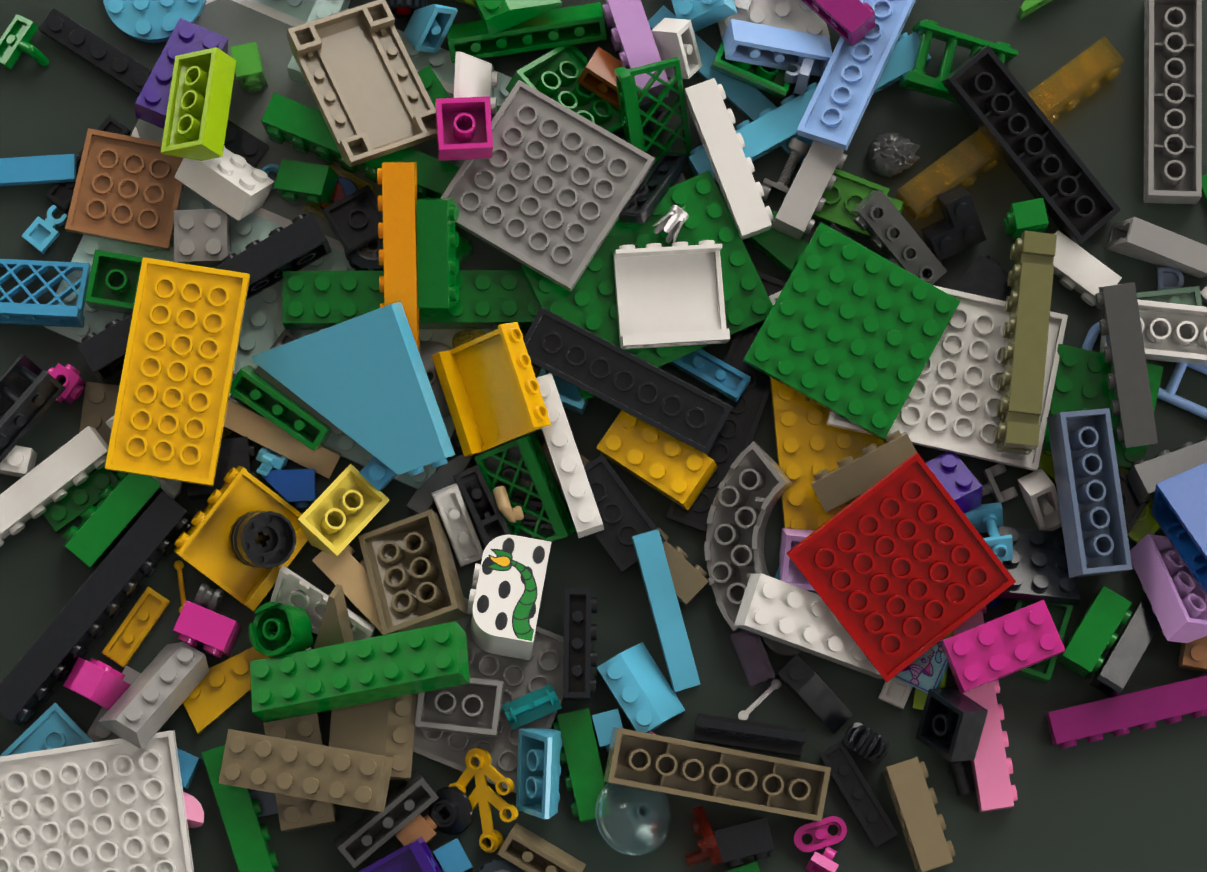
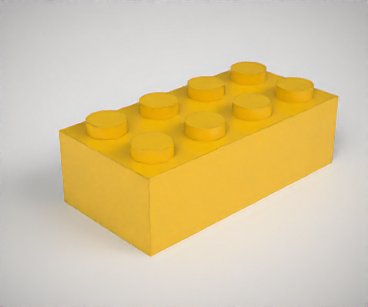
M622 410L596 447L601 455L603 454L604 457L687 511H689L718 468L715 461L704 453Z

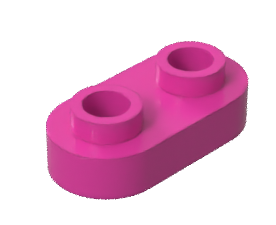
M836 816L824 818L822 822L815 821L803 825L794 833V845L799 851L810 853L837 844L845 838L847 827L845 822ZM831 825L835 826L838 830L834 836L830 835L827 831ZM804 834H809L812 837L810 844L802 842Z

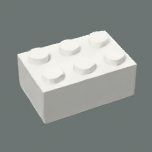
M225 146L223 155L220 158L204 161L183 158L174 177L237 221L263 206L275 182L264 171L254 168L242 156L232 153Z

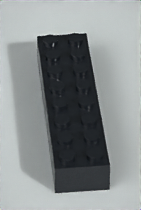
M989 45L977 50L941 81L1034 198H1044L1047 214L1063 234L1076 244H1082L1121 210Z

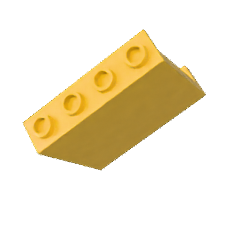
M518 322L500 324L498 329L454 349L431 355L464 457L484 453L551 425L548 410L545 407L540 386L536 380Z
M238 466L236 469L233 467L224 477L226 483L220 490H214L209 496L207 502L210 504L203 512L200 510L191 521L193 526L187 534L183 532L174 543L176 548L173 552L248 609L255 611L276 583L281 567L283 565L285 567L289 566L308 539L297 522L302 513L247 472V469ZM272 511L286 517L291 522L296 534V545L290 558L280 566L272 568L251 567L237 560L230 549L229 534L231 526L240 516L247 512ZM258 535V538L255 539L256 544H259V541L262 540V535Z

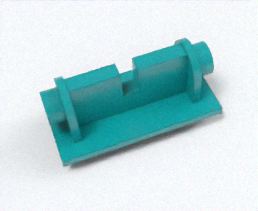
M552 684L502 705L512 730L562 709Z

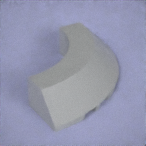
M754 441L740 453L730 466L731 468L724 479L720 482L713 504L710 506L706 523L708 525L704 552L709 574L708 580L713 589L716 603L733 631L739 629L734 624L750 574L762 573L769 576L764 556L766 526L776 503L785 491L793 485L778 464Z

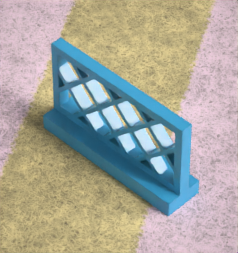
M0 259V267H5L8 271L0 277V285L11 277L18 283L17 286L7 293L0 286V291L4 295L0 298V324L84 327L85 317L83 316L91 271L90 263ZM23 268H30L33 274L21 282L15 274ZM49 269H55L59 274L46 283L41 275ZM74 270L83 271L82 277L74 284L66 277ZM38 278L44 286L31 294L26 286ZM64 279L70 287L57 296L51 288ZM23 289L29 297L21 303H14L11 298ZM49 290L54 299L47 304H39L36 299ZM75 292L78 296L77 305H65L62 300Z

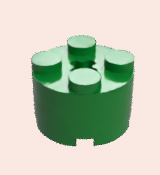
M269 602L260 606L254 613L256 617L253 623L250 622L249 639L253 648L262 654L275 657L305 651L311 647L313 643L312 625L304 608Z

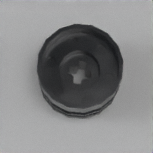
M272 511L247 512L240 516L231 526L229 534L230 549L234 557L244 565L257 568L278 567L285 563L294 552L296 545L295 529L291 522L282 514ZM258 535H262V540L259 541V544H256L255 539L258 538Z

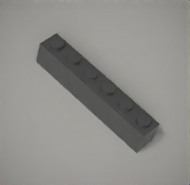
M1135 282L1099 287V293L1095 294L1097 308L1102 309L1103 320H1099L1101 335L1106 336L1107 346L1103 347L1104 359L1106 363H1110L1111 373L1107 374L1109 389L1114 391L1115 400H1111V409L1113 416H1117L1118 427H1115L1117 443L1121 442V446L1124 448L1156 444L1158 439Z

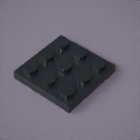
M997 526L1000 536L1012 535L1013 560L1001 562L1016 581L1002 592L998 598L1036 602L1044 600L1046 603L1078 606L1080 602L1079 578H1069L1062 532Z

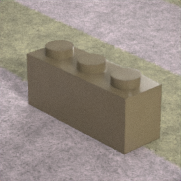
M518 823L514 825L497 853L526 872H583L586 866L585 863Z

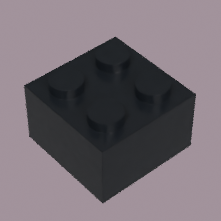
M954 687L929 689L916 739L949 762L975 760L988 710L966 695L961 694Z

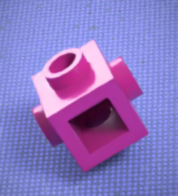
M58 363L55 368L51 367L48 373L59 383L66 377V382L63 384L66 389L55 401L61 403L64 400L71 405L74 400L79 398L84 389L85 382L79 376L81 372L70 364L64 367Z

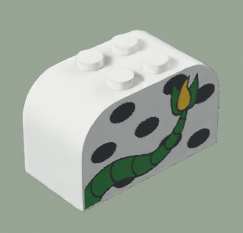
M502 535L494 538L485 547L481 564H475L467 613L472 615L470 626L472 638L482 650L492 654L530 660L550 553V541L517 535Z

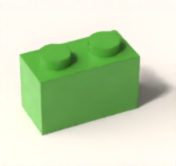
M251 42L230 47L232 58L236 60L235 73L242 91L247 90V92L253 93L261 91L262 87L268 86L262 55L257 43Z

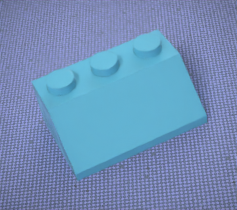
M643 642L617 654L597 667V672L634 731L649 733L686 711Z
M547 727L519 729L516 808L518 811L542 819H550L558 813V803L560 801L559 776L561 775L560 750L562 748L561 731Z

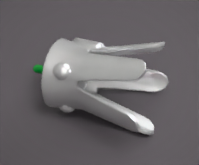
M672 205L669 212L652 225L653 227L657 226L653 232L657 234L664 229V232L668 233L666 242L670 243L672 239L675 242L681 226L689 218V215L684 211L686 205L682 208Z

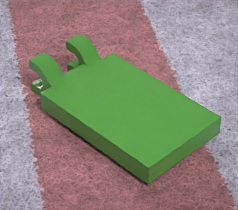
M835 169L833 175L837 177L831 191L825 189L822 197L826 198V201L820 213L814 211L812 217L830 224L833 223L837 227L870 239V234L866 230H861L854 222L855 216L851 210L873 190H881L888 197L890 189ZM888 197L897 210L902 213L904 202Z

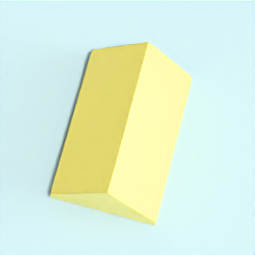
M350 464L297 519V522L312 546L337 557L390 500Z

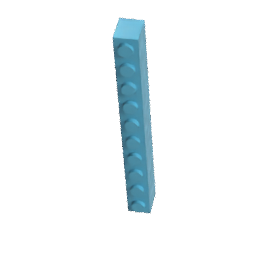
M905 32L899 36L873 95L896 83L903 74L914 69L921 41L916 32L910 35ZM928 53L926 65H928V63H929L930 60H931V57H930L929 53ZM817 82L807 86L804 96L795 97V95H791L780 102L782 106L774 110L772 107H769L758 114L759 118L750 123L749 120H746L735 127L736 134L740 132L743 137L745 148L742 149L746 158L750 157L753 162L788 142L791 138L798 136L797 128L817 88ZM703 145L696 147L690 152L691 156L688 157V165L694 176L710 170L714 181L717 182Z

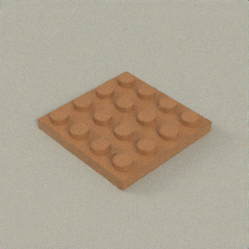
M88 128L65 230L170 251L174 233V210H179L185 185L174 177L183 158L162 154V142Z

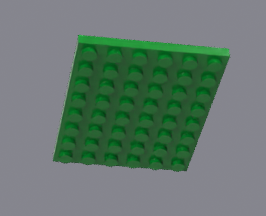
M710 170L670 187L644 223L620 222L618 218L571 292L520 263L539 307L551 311L620 348L613 253L615 250H619L621 245H635V249L646 248V244L661 243L662 247H672L673 239L670 243L666 242L668 233L664 232L663 229L655 234L653 231L657 226L653 227L652 225L663 218L669 212L672 205H677L680 208L686 205L684 211L689 215V218L681 226L675 242H688L689 246L699 245V241L714 240L715 244H722L723 248L720 250L726 328L729 329L730 336L765 321L773 305L740 238L739 232ZM711 344L624 350L660 368ZM577 387L583 402L595 397Z

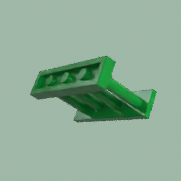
M932 20L919 21L912 28V32L922 35L914 69L907 71L901 76L899 86L958 104L941 83L950 74L956 45L970 49L969 57L980 48L989 45L1003 64L1005 60L1010 61L1016 57L1019 50L1012 49L1011 45L1004 42L993 43L940 27L937 22ZM932 38L946 42L939 76L935 78L927 76L924 71Z

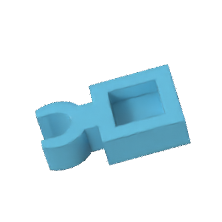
M55 205L48 209L45 220L38 216L22 235L24 240L42 254L46 252L60 235L55 228L67 222L68 216L65 213L59 219L53 218L58 210Z

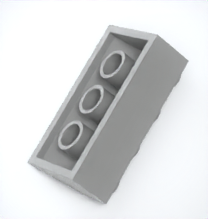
M185 642L167 644L98 721L99 724L142 750L209 673L205 654Z

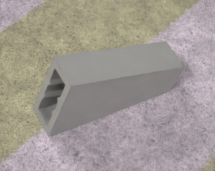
M1136 217L1112 225L1105 249L1161 267H1173L1179 269L1184 274L1197 278L1207 276V245Z

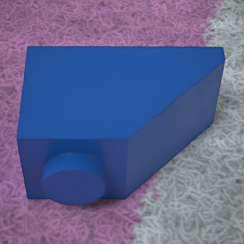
M315 469L271 470L267 477L261 475L263 480L291 506H295V509L307 510L317 499V473Z

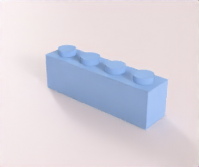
M731 19L722 37L725 58L727 60L787 70L789 62H795L801 66L804 57L814 60L811 75L822 77L832 56L829 37Z

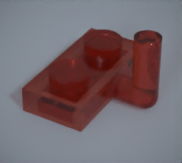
M703 805L694 808L693 812L696 820L691 821L695 836L701 835L702 840L698 841L701 850L685 855L688 866L710 859L712 866L722 863L718 844Z

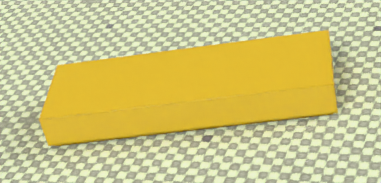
M148 586L102 653L125 668L171 601Z

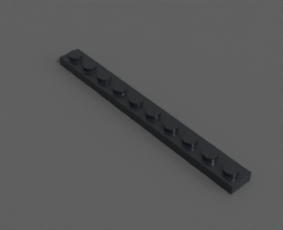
M55 8L51 9L38 28L40 32L138 95H140L152 72L149 68ZM230 120L227 121L225 148L234 154L242 156L248 164L256 168L268 151L269 145Z

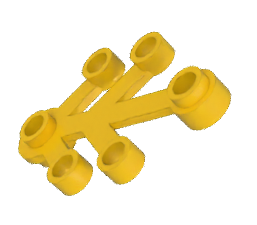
M476 747L467 752L465 756L467 768L458 781L450 784L448 787L456 786L466 794V786L475 777L476 787L468 799L472 806V812L477 804H479L483 832L479 838V845L485 852L492 853L502 847L504 840L502 834L493 827L490 803L500 811L499 815L502 821L511 822L518 817L517 808L514 805H509L498 795L511 793L514 790V783L510 778H505L491 765L492 758L487 750ZM475 757L479 760V766L475 763ZM486 776L496 783L497 793L487 785ZM503 782L507 784V791L502 787ZM507 809L511 811V818L506 814ZM487 838L491 841V847L487 843Z

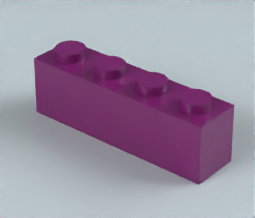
M801 0L851 46L875 27V12L866 2L862 3L860 0Z

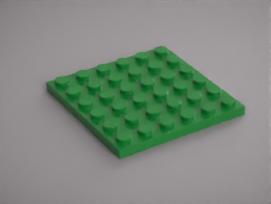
M820 222L746 353L743 362L883 441L960 301Z

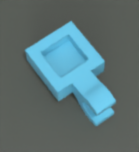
M263 447L259 450L256 457L257 461L262 462L256 473L267 477L271 470H281L285 467L289 459Z

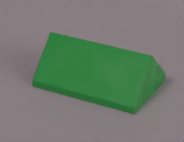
M722 40L710 69L781 100L786 96L790 83L784 81L787 70L727 60Z

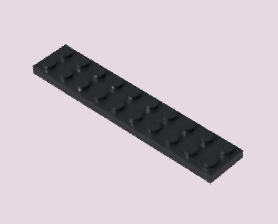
M758 272L768 296L784 288L786 282ZM764 321L735 333L725 359V363L751 377V381L738 401L730 399L715 389L712 394L713 397L732 406L707 455L715 461L718 468L689 511L672 501L666 516L668 520L706 533L708 513L719 489L720 482L726 476L732 463L752 442L771 391L770 376L743 362V359Z

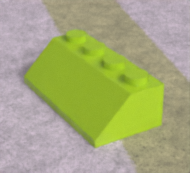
M215 47L175 56L161 146L162 154L198 161L222 157L236 60L219 48Z

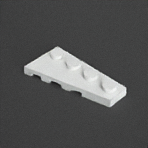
M283 565L279 570L270 602L304 608L310 618L312 632L318 634L329 596ZM347 608L354 641L372 638L375 626Z

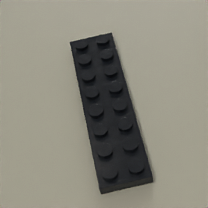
M540 307L523 339L532 364L708 455L732 409V406L543 307Z

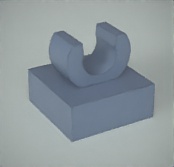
M804 57L801 66L795 62H789L784 81L796 83L794 93L804 96L814 64L813 59Z

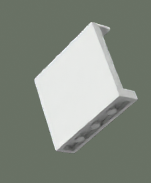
M714 240L699 241V245L688 246V242H674L672 247H662L661 243L646 244V248L635 249V245H621L619 250H615L613 253V267L621 349L722 344L730 340V331L726 328L720 250L723 248L722 244H715Z

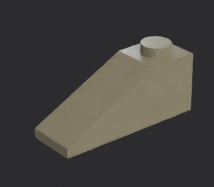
M339 584L335 586L329 595L314 649L354 641L343 588Z

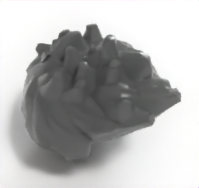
M885 133L878 135L871 142L865 158L873 172L890 178L902 173L904 169L912 167L920 159V156L915 155L920 145L910 142V139L903 138L899 133Z

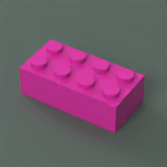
M1044 600L949 637L940 643L961 694L1050 659L1065 651V647Z

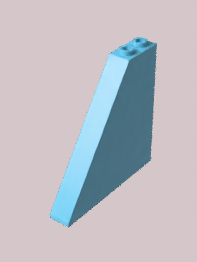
M401 302L384 306L252 356L253 362L398 475L408 472L410 477L424 472L423 466L431 464L432 468L442 466L448 463L446 458L455 455Z

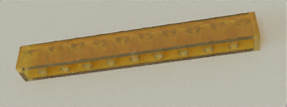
M1104 36L1027 94L1053 124L1059 119L1060 116L1058 114L1065 108L1068 111L1073 109L1081 102L1079 98L1084 94L1092 95L1101 87L1099 83L1104 79L1108 78L1110 81L1122 71L1120 68L1124 59ZM977 130L897 190L896 198L904 202V208L914 220L920 216L925 219L936 210L934 206L939 203L936 195L958 185H963L964 188L968 187L977 179L975 175L982 170L985 172L990 171L998 164L996 160L1001 156L983 133Z

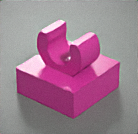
M827 846L822 855L815 851L805 870L809 872H836L839 864L832 860L837 851Z

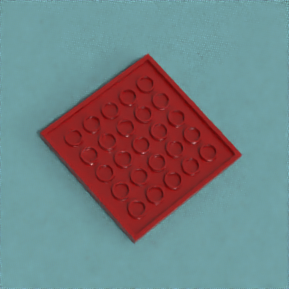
M917 452L786 553L886 682L895 677L1016 582Z

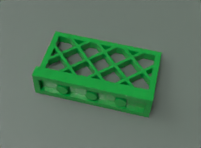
M678 57L631 69H626L624 66L615 68L614 73L625 141L645 153L652 143L661 148L658 155L654 157L655 162L653 166L663 153L666 152L685 154L687 157L691 156L692 145L680 60ZM673 67L674 75L669 82L659 77L665 68ZM646 73L651 78L642 89L636 85L635 76ZM656 80L665 85L657 98L648 93ZM670 89L676 92L678 96L672 106L662 101ZM645 95L654 100V103L646 113L639 109V104ZM659 105L669 110L661 122L652 117V114ZM674 113L681 117V122L675 131L666 126ZM648 120L658 125L650 137L644 134L642 129ZM663 128L672 133L665 145L655 140ZM678 137L684 141L685 150L673 152L669 148Z
M535 432L474 457L493 497V489L496 488L499 480L509 484L511 487L508 497L511 506H521L524 517L528 513L538 518L533 530L522 524L523 519L512 523L502 514L511 535L518 536L519 530H523L531 534L533 539L538 537L541 540L552 542L567 537L576 531L571 514ZM518 446L522 455L519 463L507 458L510 448ZM491 456L500 461L496 473L487 468L484 461L485 458ZM505 463L517 468L513 480L501 475ZM521 471L530 474L532 479L530 488L517 483ZM515 488L528 493L524 505L511 500ZM532 496L539 498L543 504L540 513L528 508ZM543 520L552 525L555 532L554 535L548 537L539 532Z

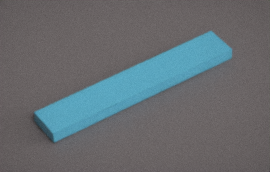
M655 529L632 536L673 691L677 692L700 685L659 530Z

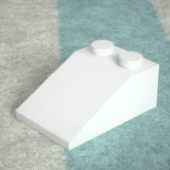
M456 52L453 98L490 96L492 118V113L497 111V97H493V87H498V72H494V68L489 62L463 52Z

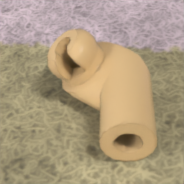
M498 486L493 489L497 507L506 519L512 523L522 520L524 518L522 507L519 505L511 507L505 486Z

